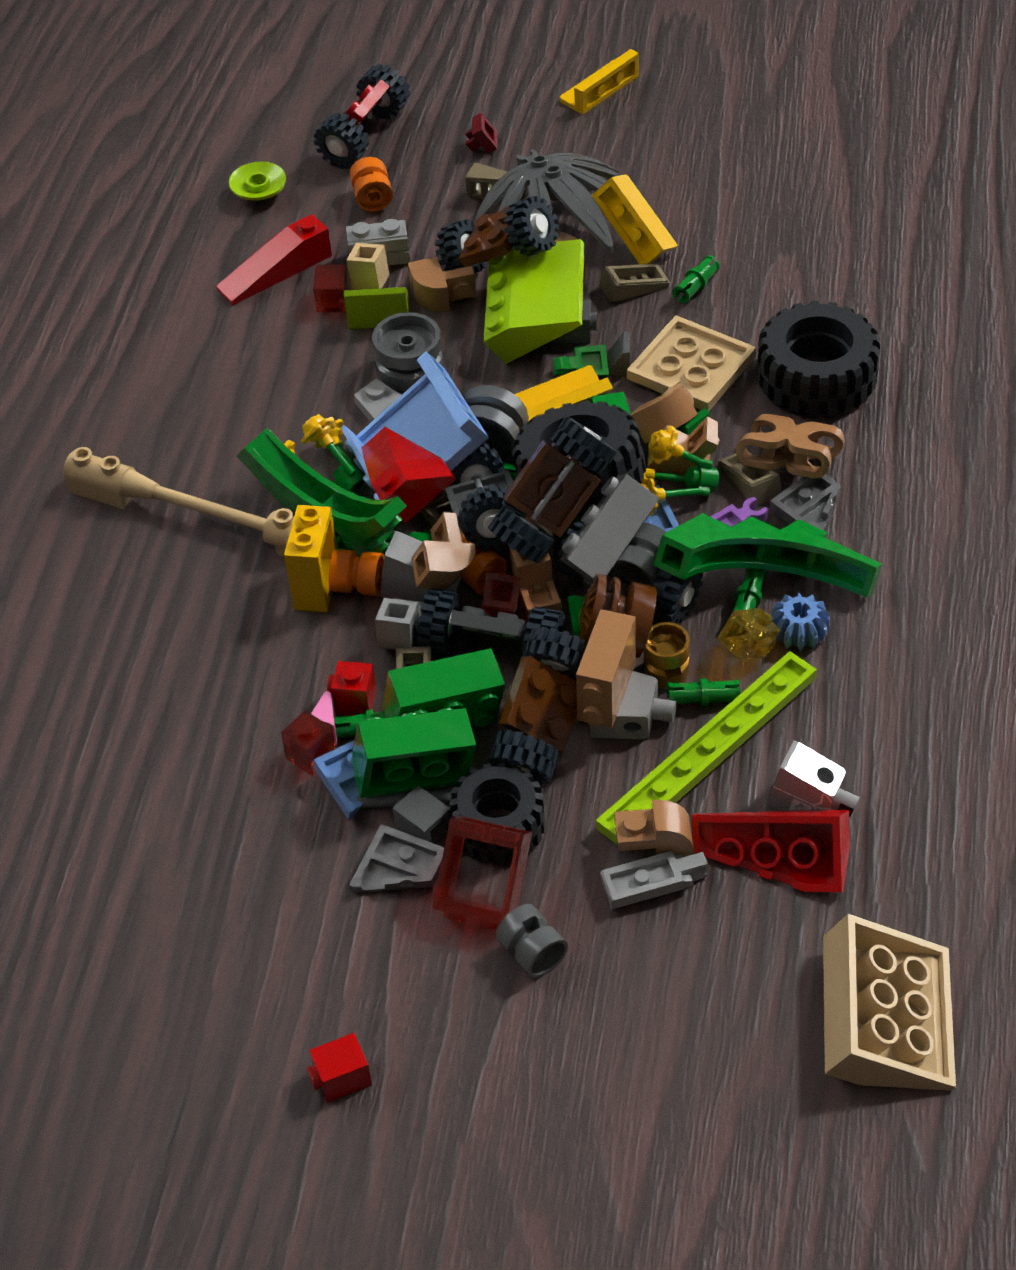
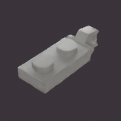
M673 851L604 869L600 872V877L612 909L683 890L693 885L692 882L708 877V863L703 852L683 857L682 854L674 855Z

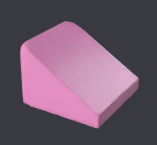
M328 691L323 693L312 711L310 722L314 739L331 745H337L335 714L331 692Z

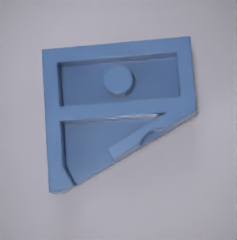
M354 741L313 760V768L348 820L356 815L363 803L357 801L359 793L351 763Z

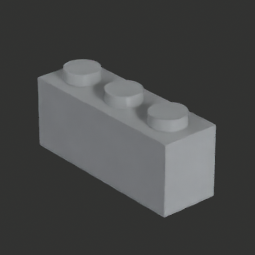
M628 474L609 478L601 490V493L604 495L597 506L591 505L583 515L581 521L584 525L577 535L572 533L562 546L564 554L560 560L591 583L596 573L603 575L609 573L660 499Z

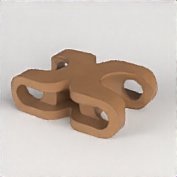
M762 414L753 422L751 433L744 435L737 444L736 454L739 461L746 466L764 470H776L780 467H786L787 471L793 475L821 478L831 467V459L836 457L844 447L845 439L843 432L833 425L818 422H805L796 425L794 420L789 417ZM767 425L773 431L763 433L761 430V426ZM828 436L834 440L835 445L828 447L819 444L818 441L819 438ZM754 445L761 447L762 453L752 455L747 451L746 446ZM818 458L821 461V466H813L808 460Z

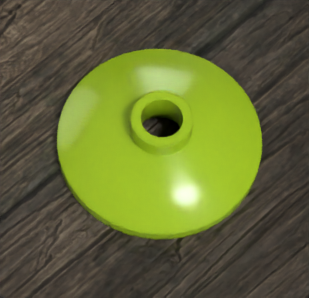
M262 161L248 163L237 168L229 178V187L234 195L241 199L253 201L275 196L286 184V174L280 166Z

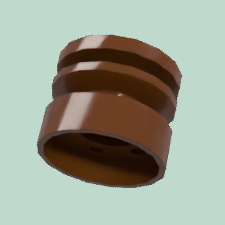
M596 573L591 586L585 593L579 616L580 640L589 641L600 609L636 616V658H639L646 646L652 626L657 597L656 587L631 582L625 596L621 595V581L619 578H612L606 592L607 575Z

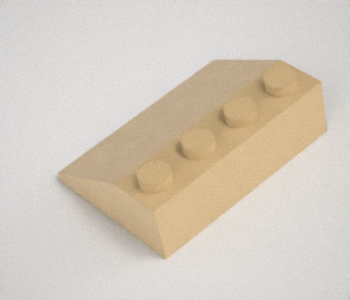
M847 914L823 935L825 1074L863 1086L952 1091L956 1088L949 948Z

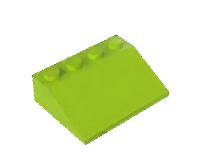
M581 239L558 241L550 250L532 256H523L520 254V250L515 251L512 248L509 254L489 260L484 342L505 364L582 326L584 242Z

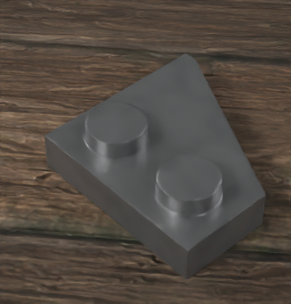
M826 474L821 478L803 477L771 499L769 510L789 525L799 519L824 531L840 496L841 485Z
M381 824L349 884L351 891L366 893L434 887L450 856L448 848Z

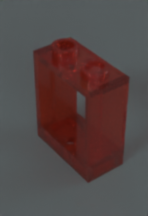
M461 815L450 818L433 909L444 911L443 917L448 919L465 921L466 917L480 920L479 925L482 927L497 930L503 918L518 907L532 832ZM465 838L514 849L503 909L454 897Z

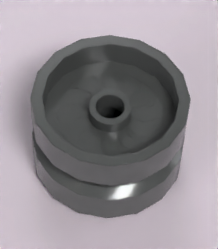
M415 312L398 313L385 318L374 329L372 344L375 354L376 374L380 381L390 388L407 391L425 375L417 359L426 351L443 367L440 328L428 316Z
M480 385L470 388L463 395V398L489 437L484 443L489 445L490 450L493 447L497 451L502 462L510 463L513 460L512 451L516 436L521 428L528 423L529 416L526 406L519 397L497 386Z

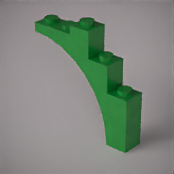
M268 427L237 455V458L283 508L293 512L297 505L331 507L334 530L359 556L362 552L381 553L390 544L387 538L394 532L393 528L402 520L398 514L406 505L398 496L388 500H373L358 496L339 487L304 463Z
M702 513L662 534L654 566L683 580L698 573L718 569L749 568L773 570L817 579L867 598L873 594L882 563L827 539L828 532L799 519L781 530L752 516L731 527Z

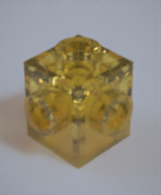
M762 609L737 610L728 619L717 639L740 660L763 658L774 649L776 644L774 640L781 629L772 622V617Z

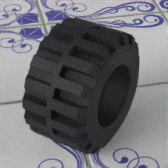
M489 763L482 765L483 769L481 770L473 768L468 771L469 777L462 776L457 781L458 787H453L451 792L450 811L454 839H457L459 848L462 851L467 849V856L472 859L479 856L481 857V862L487 864L490 863V860H496L497 865L505 864L507 859L515 862L520 860V854L522 853L528 856L533 852V845H539L542 840L541 833H544L545 830L543 794L541 793L538 781L534 782L533 775L528 771L522 774L521 767L516 765L508 768L506 763H498V766L491 767ZM495 809H505L512 812L507 816L499 818L483 815Z

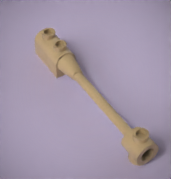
M80 447L72 451L65 461L63 474L69 493L123 510L132 498L160 499L263 531L264 542L274 545L276 553L284 557L294 519L293 513L289 509L281 508L273 511L267 519L162 487L155 481L138 473L133 467L120 464L118 457H97L92 455L91 450L87 447Z

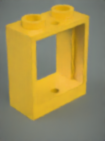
M297 505L284 553L294 610L328 611L332 595L329 588V566L334 549H337L331 507Z

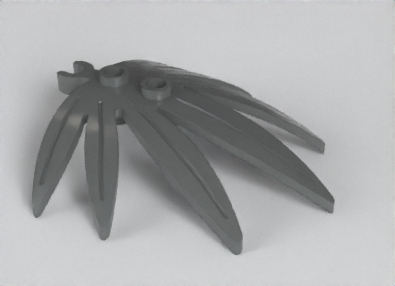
M531 149L529 150L530 156L523 157L520 154L516 155L518 166L507 172L494 184L484 198L474 221L476 222L484 214L490 215L501 200L498 212L508 207L511 203L519 201L525 187L530 185L529 197L540 196V199L544 198L547 201L546 206L551 205L550 201H560L608 252L613 253V242L604 216L594 198L582 184L597 191L607 182L602 177L610 179L611 177L620 176V172L614 167L589 156L575 153L538 155L536 150Z

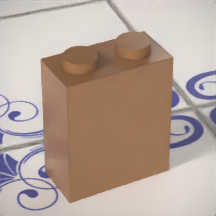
M600 609L576 673L578 721H583L590 725L613 728L636 663V616Z

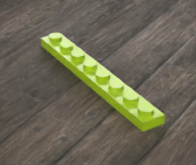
M789 651L597 818L596 829L617 845L614 812L652 809V800H666L674 803L679 801L811 684L817 677V669Z

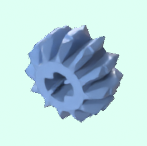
M799 592L795 598L785 594L782 602H775L772 616L770 617L771 631L774 632L775 641H784L786 649L792 645L797 646L800 652L805 645L815 649L818 641H824L830 623L829 612L826 611L824 602H815L813 594L807 598L802 597Z

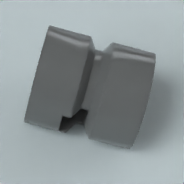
M643 522L614 564L616 573L630 584L631 582L653 586L652 584L654 580H657L658 572L660 571V568L654 566L661 536L666 531L653 524Z
M532 904L518 906L508 913L498 925L495 933L497 941L509 954L515 956L516 962L532 978H539L552 971L562 961L568 950V943L552 926H548V921Z

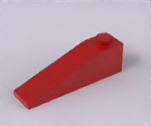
M313 214L288 225L276 233L216 286L217 291L233 306L331 257L332 251L328 228Z
M387 427L381 429L361 447L369 479L380 500H388L398 496L406 505L398 514L405 523L456 480L441 457Z
M790 810L691 815L693 849L696 854L703 852L707 858L733 867L738 866L758 873V876L792 885V888L804 892L844 891L850 851L849 810Z

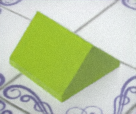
M406 287L344 291L348 329L376 328L378 323L389 316L409 312V291Z

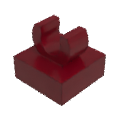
M482 112L472 117V128L465 133L469 139L465 142L467 147L471 151H475L482 146L488 154L497 149V130Z

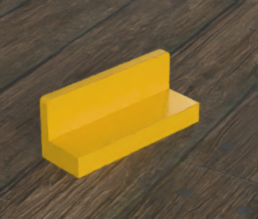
M632 49L628 50L562 94L560 102L581 114H585L639 76V53Z
M628 175L611 177L591 195L639 264H651L664 252L677 247V243Z
M588 365L514 395L519 397L526 406L529 416L527 425H529L533 417L544 414L550 408L557 409L562 407V404L567 403L572 405L580 404V401H590L592 403L593 396L610 394L613 387L608 377L599 380L593 366Z

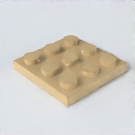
M675 315L627 369V379L662 394L669 387L681 382L684 389L691 393L694 407L710 411L756 357V347Z

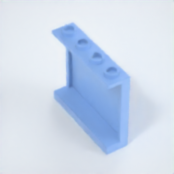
M427 351L417 359L425 375L358 435H355L345 425L341 427L347 439L344 444L356 456L353 460L359 469L366 474L363 479L372 490L374 488L369 479L361 447L384 427L441 457L450 471L489 438L445 368ZM375 493L373 495L374 499L380 500L377 494Z

